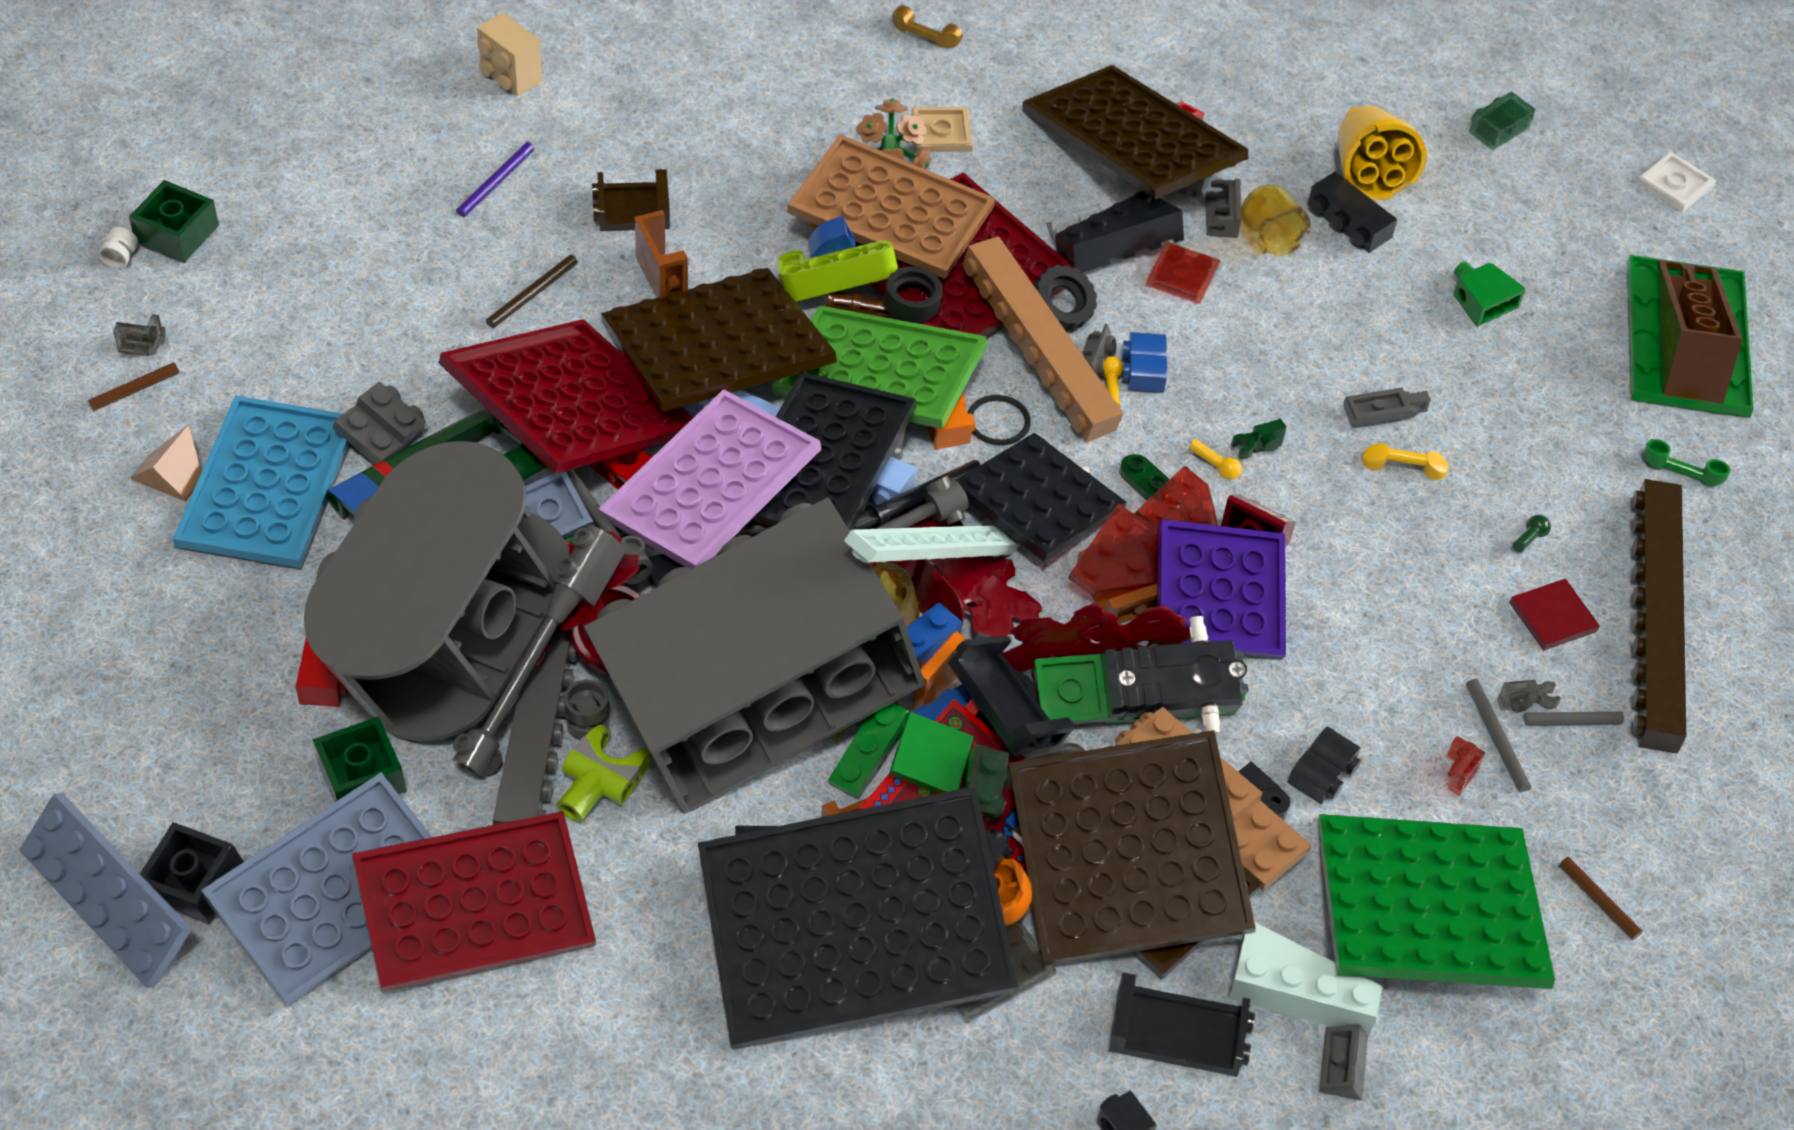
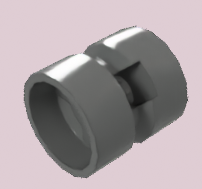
M586 679L576 681L570 685L564 695L565 723L570 735L581 740L597 725L601 724L609 728V697L606 688L599 682Z

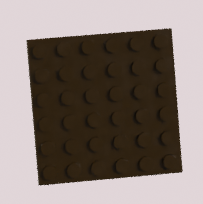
M769 268L754 269L750 273L728 276L721 281L710 284H699L695 288L688 289L687 292L673 291L666 295L665 298L644 299L633 305L618 306L611 309V311L601 313L605 328L662 412L714 398L723 389L732 393L837 363L836 351L791 295L784 290L783 285Z
M1215 730L1009 763L1027 873L1032 886V902L1043 966L1255 932L1256 927Z

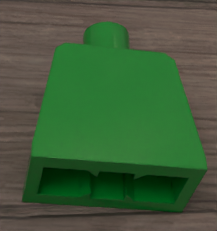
M1463 261L1454 269V274L1458 277V281L1453 295L1476 327L1520 307L1526 288L1493 263H1486L1474 269L1467 261Z

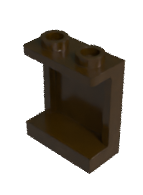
M655 169L656 182L604 183L603 172H597L598 183H592L593 201L599 200V203L593 204V219L600 222V232L634 231L635 217L663 210L665 213V230L670 229L667 169Z

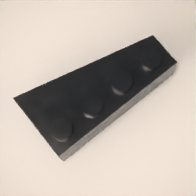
M1139 191L1134 196L1117 202L1111 207L1092 214L1089 218L1056 233V252L1073 267L1079 269L1081 273L1110 264L1111 258L1127 259L1135 256V251L1149 247L1152 251L1162 248V242L1171 239L1174 243L1184 241L1183 212L1161 198L1154 199L1145 192Z

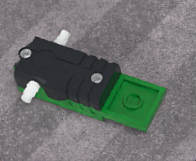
M1195 616L1189 619L1191 643L1152 646L1151 648H1148V646L1136 647L1133 650L1132 648H1121L1118 651L1106 649L1102 650L1101 654L1040 658L1033 661L1038 704L1050 720L1069 717L1073 724L1104 722V725L1134 723L1144 713L1151 712L1154 714L1164 707L1176 719L1202 717L1206 731L1215 730L1216 735L1220 734L1219 716L1234 715L1243 705V701H1245V695L1248 693L1249 688L1248 684H1245L1242 679L1247 673V666L1243 661V652L1235 650L1233 640L1208 641L1206 626H1204V618L1202 616Z

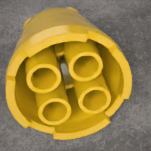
M1377 106L1353 107L1348 110L1338 130L1343 177L1372 200L1394 198L1393 194L1401 191L1410 183L1414 185L1421 176L1427 160V149L1417 130L1407 122Z

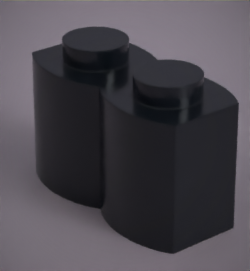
M1326 726L1310 748L1295 764L1287 783L1322 805L1327 797L1334 799L1344 785V782L1341 780L1346 774L1351 777L1356 772L1362 761L1358 758L1361 747Z

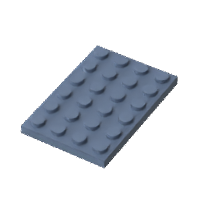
M381 772L201 891L206 902L284 1005L288 1007L371 950L352 861V853L431 838L432 836Z

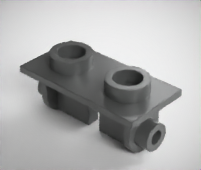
M1108 324L1104 325L1102 332L1094 331L1088 335L1082 351L1084 358L1101 382L1103 380L1101 375H1105L1103 368L1104 360L1115 354L1117 349L1116 338L1112 336Z

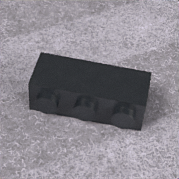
M1337 172L1331 173L1311 187L1307 205L1315 214L1321 215L1330 222L1334 229L1340 230L1348 236L1356 246L1362 247L1370 253L1392 239L1398 219Z

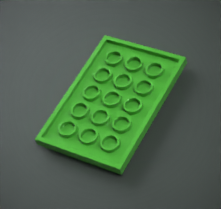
M820 305L811 322L836 351L837 363L805 371V373L916 398L917 407L909 422L943 429L987 347L986 336ZM800 373L775 380L772 385L773 395L787 397Z

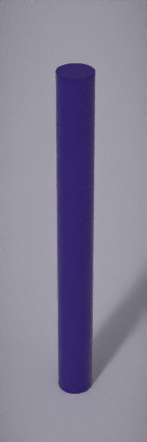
M526 142L456 209V213L465 218L535 150L534 146L530 142Z

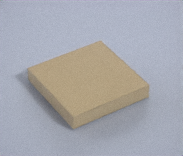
M967 107L912 108L911 114L920 116L923 121L922 126L927 130V133L923 136V142L920 145H915L916 152H919L920 149H924L926 146L931 147V152L972 151L973 145Z

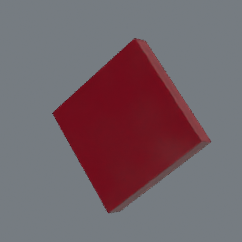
M1566 578L1512 596L1510 600V605L1543 651L1596 633L1600 627Z

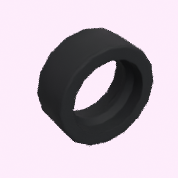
M904 267L890 274L886 281L884 305L891 315L901 321L912 323L925 322L936 316L942 298V284L937 276L920 267ZM905 288H915L923 291L930 298L920 302L909 301L898 295L897 291Z

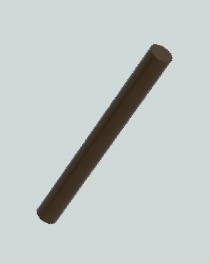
M572 254L567 256L486 319V323L494 329L578 263L576 257Z

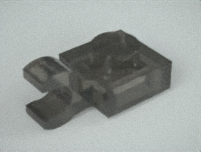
M1533 679L1504 682L1497 702L1500 711L1513 710L1514 712H1522L1532 708L1534 703L1546 709L1557 708L1561 698L1560 696L1551 697L1547 695L1553 693L1556 686L1555 682L1546 681L1542 684H1537L1536 680Z

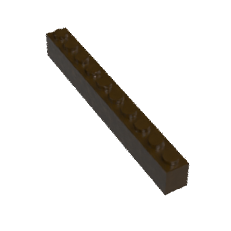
M1644 479L1640 491L1635 490L1632 499V508L1637 509V514H1635L1632 523V532L1637 533V538H1635L1632 547V556L1637 557V562H1635L1632 572V580L1637 581L1632 597V604L1637 606L1632 623V629L1637 631L1632 654L1633 656H1638V662L1634 665L1632 675L1633 682H1638V688L1635 689L1632 703L1633 708H1638V715L1635 716L1633 722V734L1638 735V747L1678 754L1687 737L1682 485Z

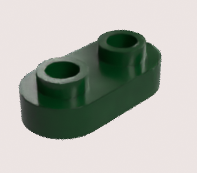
M1130 454L1122 459L1119 470L1120 476L1145 500L1160 504L1170 498L1173 487L1171 480L1146 457L1139 454Z

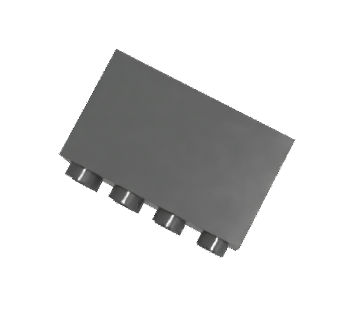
M829 497L814 505L802 503L791 507L781 516L778 524L753 537L741 535L729 540L722 546L718 556L693 569L681 567L670 571L660 580L657 588L633 601L622 599L608 604L599 612L597 620L584 626L684 814L705 805L925 685L902 614L870 563H865L856 558L852 553L853 548L844 542L850 531Z

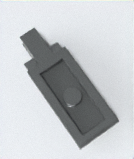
M1403 387L1347 396L1343 405L1353 427L1411 418L1416 416L1417 413L1427 412L1431 398L1427 391L1409 393V391H1404Z

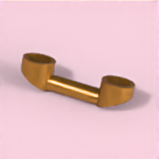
M905 5L897 6L892 13V21L899 31L903 33L908 31L936 42L939 47L954 48L963 39L962 30L955 24H947L939 32L913 22L915 15Z

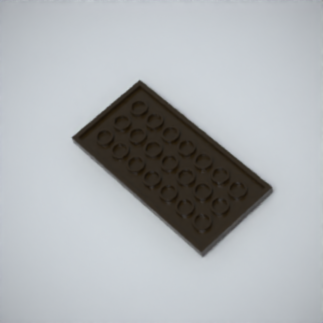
M1114 65L1107 66L1022 101L1023 112L1154 199L1163 198L1171 192L1188 187L1194 182L1211 177L1217 172L1234 167L1236 164L1249 159L1248 148Z

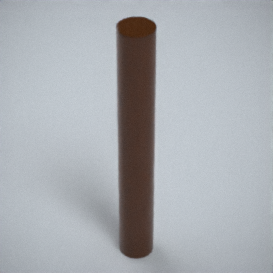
M174 362L91 398L87 400L93 411H96L179 374L178 367Z
M1566 857L1559 864V867L1632 940L1643 933V930L1570 857Z

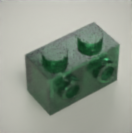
M976 744L967 757L960 789L976 786L985 830H987L997 817H1002L1005 809L1006 798L1002 797L1003 787L1007 786L1011 776L1010 767L1007 766L1009 753Z

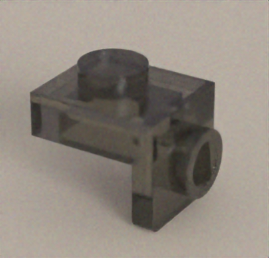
M157 314L151 315L147 326L116 322L113 329L117 350L120 353L152 356L156 354L159 345H162L165 341V328L161 326L160 318Z

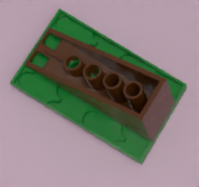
M1630 255L1627 263L1631 400L1647 401L1648 403L1668 406L1677 405V407L1707 410L1708 412L1729 415L1737 414V416L1751 418L1754 408L1745 271Z

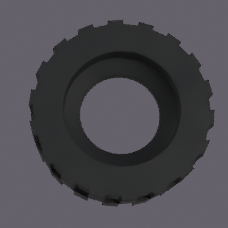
M1055 265L1053 268L1050 267L1042 273L1033 284L1067 333H1072L1081 328L1095 313L1094 310L1097 308L1095 287L1088 280V277L1077 268L1074 269L1068 265ZM1063 287L1073 295L1076 301L1073 311L1062 312L1054 306L1050 299V292L1053 288Z

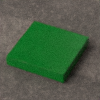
M910 712L906 718L889 775L936 794L958 790L974 736Z

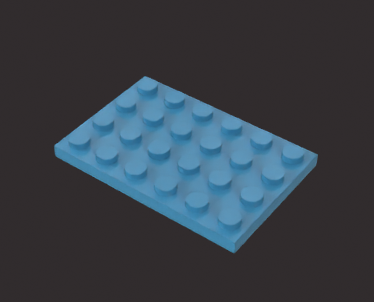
M235 395L174 534V546L301 569L328 501L326 490L333 487L350 445L346 439L333 429L334 421L342 416L343 413Z

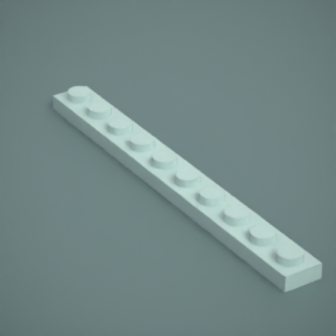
M997 525L851 530L844 540L853 548V555L865 563L1012 555L1021 545Z

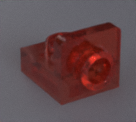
M1458 736L1452 741L1447 755L1449 759L1454 761L1448 772V776L1452 778L1448 790L1460 796L1479 771L1486 752Z

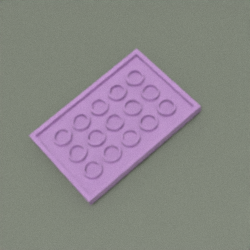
M723 389L598 510L614 526L632 536L641 538L645 544L683 566L693 569L712 559L722 546L731 540L821 450V444L818 439Z

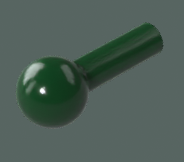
M1543 515L1530 517L1526 523L1527 530L1513 542V549L1516 552H1522L1537 537L1547 536L1551 531L1549 519Z

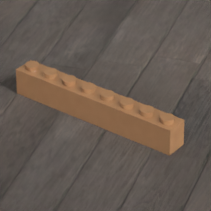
M997 236L968 246L963 262L966 274L973 279L981 296L986 298L993 308L997 319L1002 321L1009 331L1011 339L1023 351L1026 361L1034 367L1040 376L1042 384L1050 390L1056 399L1058 407L1066 413L1074 430L1081 435L1086 443L1116 431L1124 413L1000 237Z

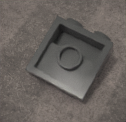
M379 381L358 397L354 407L334 421L333 429L371 462L377 464L402 451L420 436L426 420L420 408L415 405L409 407L401 400L400 393L395 387L391 385L386 387Z

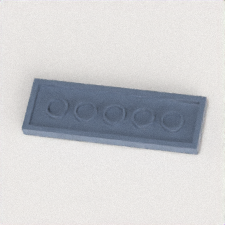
M53 794L19 851L145 987L155 986L162 978L192 928L64 794Z

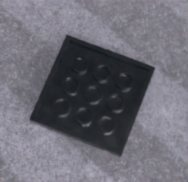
M1036 433L1031 434L955 480L963 488L968 503L1043 562H1046L1125 510L1127 504L1124 499Z

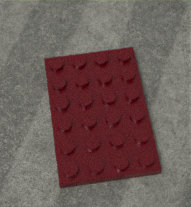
M564 811L352 853L353 866L381 992L596 945V938Z

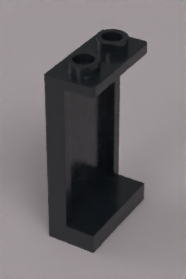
M989 636L984 639H966L956 647V653L949 660L948 665L1013 757L1058 749L1076 727L1069 717L1050 720L1006 658L1001 656L1012 642L1008 636Z
M1122 972L1115 1005L1109 1052L1238 1077L1241 1065L1248 1066L1251 1044L1245 1043L1246 1033L1252 1034L1255 1020V1012L1249 1011L1250 998L1243 997L1241 1005L1235 1006L1135 986L1136 975Z

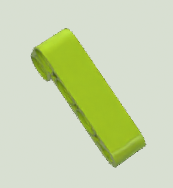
M885 240L805 259L803 251L800 250L786 252L778 258V269L783 288L795 301L888 279L890 274L899 269L893 245L890 241Z

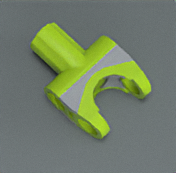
M601 724L597 725L576 744L564 761L563 773L575 779V781L556 804L558 810L564 811L565 817L577 823L582 822L602 796L619 805H623L639 786L648 771L652 761V753L645 748H641L636 753L633 752L624 758L608 756L603 752V749L610 740L611 729Z

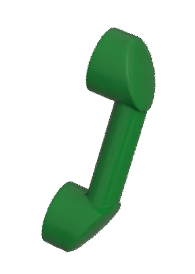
M1659 439L1649 440L1644 449L1646 460L1654 468L1659 470L1665 468L1700 480L1706 486H1716L1724 483L1731 471L1727 463L1718 459L1709 460L1705 468L1702 469L1668 457L1671 451L1670 446Z

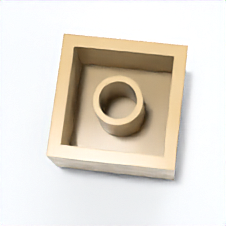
M503 12L477 27L479 67L485 76H491L499 82L504 90H510L516 96L521 95L543 81L539 38Z

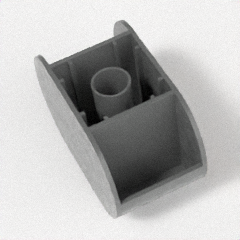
M454 441L437 444L416 452L399 463L384 478L374 495L360 503L354 515L352 528L336 552L328 554L319 565L317 580L310 590L305 606L304 627L306 637L318 658L371 718L380 717L387 732L415 741H434L449 738L476 725L489 713L546 619L545 615L555 588V581L559 576L556 572V565L560 559L570 557L571 554L566 541L559 531L545 519L532 514L526 506L524 482L513 463L507 457L489 446L476 442Z

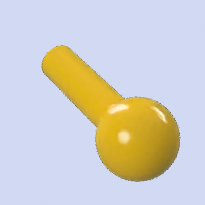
M1109 356L1103 363L1105 375L1101 376L1106 379L1107 391L1120 407L1118 378L1123 372V364L1117 357Z
M1194 439L1188 449L1216 467L1218 473L1223 478L1236 479L1241 475L1242 466L1237 459L1233 457L1223 458L1197 439Z

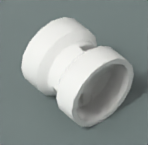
M114 227L107 235V242L103 243L99 249L98 256L105 265L123 269L129 262L130 254L135 251L138 239L130 230L123 227Z

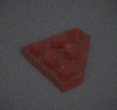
M1186 466L1182 467L1132 517L1157 540L1158 523L1162 519L1219 526L1209 485Z
M1118 503L1071 571L1068 579L1094 596L1105 595L1109 591L1122 589L1133 591L1156 584L1158 577V528Z

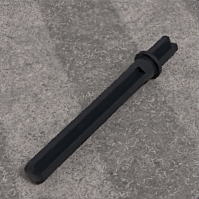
M972 460L876 506L873 504L866 506L865 511L861 513L853 530L875 529L882 526L884 522L926 503L925 494L928 493L926 486L946 476H949L951 481L956 480L981 465L980 462Z

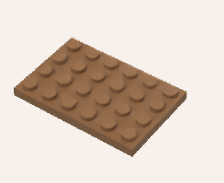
M839 134L788 203L787 213L818 226L843 215L856 242L865 245L883 240L890 241L893 245L896 259L912 266L923 268L938 277L946 279L994 208L996 198Z

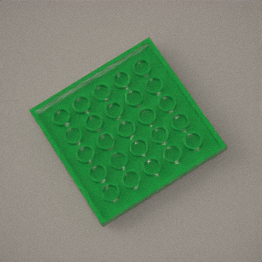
M1319 814L1318 833L1337 975L1539 989L1553 988L1555 976L1523 828Z

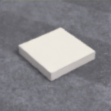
M1672 152L1668 153L1643 173L1637 181V184L1681 212H1684L1716 183L1715 179Z

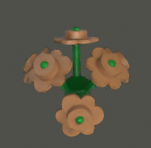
M886 99L883 101V104L875 106V110L889 112L888 126L884 122V116L881 113H874L872 116L867 114L863 117V122L857 125L856 132L861 136V140L864 143L870 141L878 143L881 141V146L876 148L877 150L907 162L903 158L906 156L913 160L911 164L926 170L931 163L929 155L931 147L926 146L924 149H920L917 155L900 147L902 140L906 143L912 142L914 145H920L923 142V136L927 133V130L922 126L923 121L921 117L904 114L901 117L902 121L896 125L900 135L894 134L895 113H903L908 110L907 106L900 104V100ZM888 128V134L884 136L883 132Z

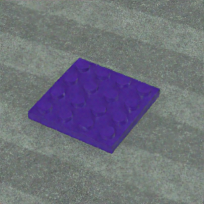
M1162 519L1158 523L1157 606L1164 605L1172 609L1174 614L1182 615L1183 618L1187 619V628L1191 627L1189 621L1191 617L1202 616L1204 618V626H1206L1208 641L1233 640L1235 650L1243 652L1244 656L1282 660L1286 656L1285 534ZM1189 639L1187 641L1182 642L1181 644L1191 643V641Z

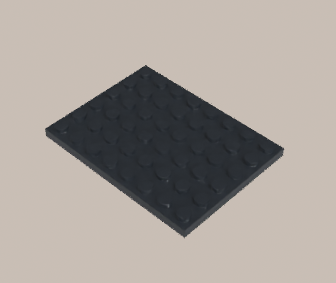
M976 786L698 842L732 1050L1019 991Z

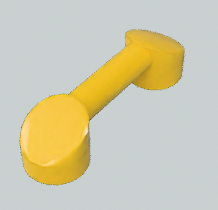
M1383 443L1370 445L1365 449L1362 456V463L1368 469L1380 470L1385 467L1387 460L1423 466V473L1433 480L1445 478L1449 468L1445 458L1437 452L1430 451L1428 454L1391 449Z

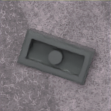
M1361 1025L1326 1027L1319 1092L1362 1100L1368 1036Z

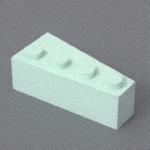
M1255 923L1256 930L1254 933L1243 935L1230 990V1000L1242 1002L1243 997L1250 998V1005L1330 1027L1361 1025L1367 1036H1370L1377 1019L1383 986L1363 976L1337 975L1335 962Z

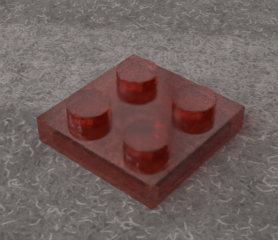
M1166 241L1147 278L1146 286L1201 305L1220 266L1221 260Z

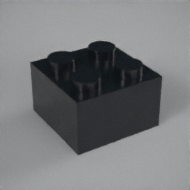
M172 822L140 872V875L176 912L209 924L215 912L206 902L201 890L244 861L232 843Z

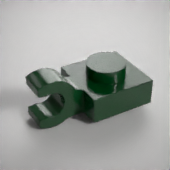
M1282 419L1256 425L1250 433L1234 435L1231 446H1243L1239 450V459H1247L1253 452H1272L1282 446L1287 427Z

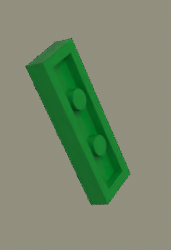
M891 703L867 716L829 777V784L859 800L904 728L906 718L910 713L909 710Z

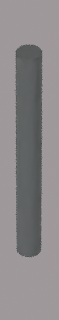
M1476 678L1469 680L1466 686L1518 791L1530 790L1532 786L1479 680Z

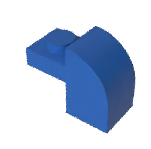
M843 215L819 225L812 232L808 241L810 258L856 247L854 236Z

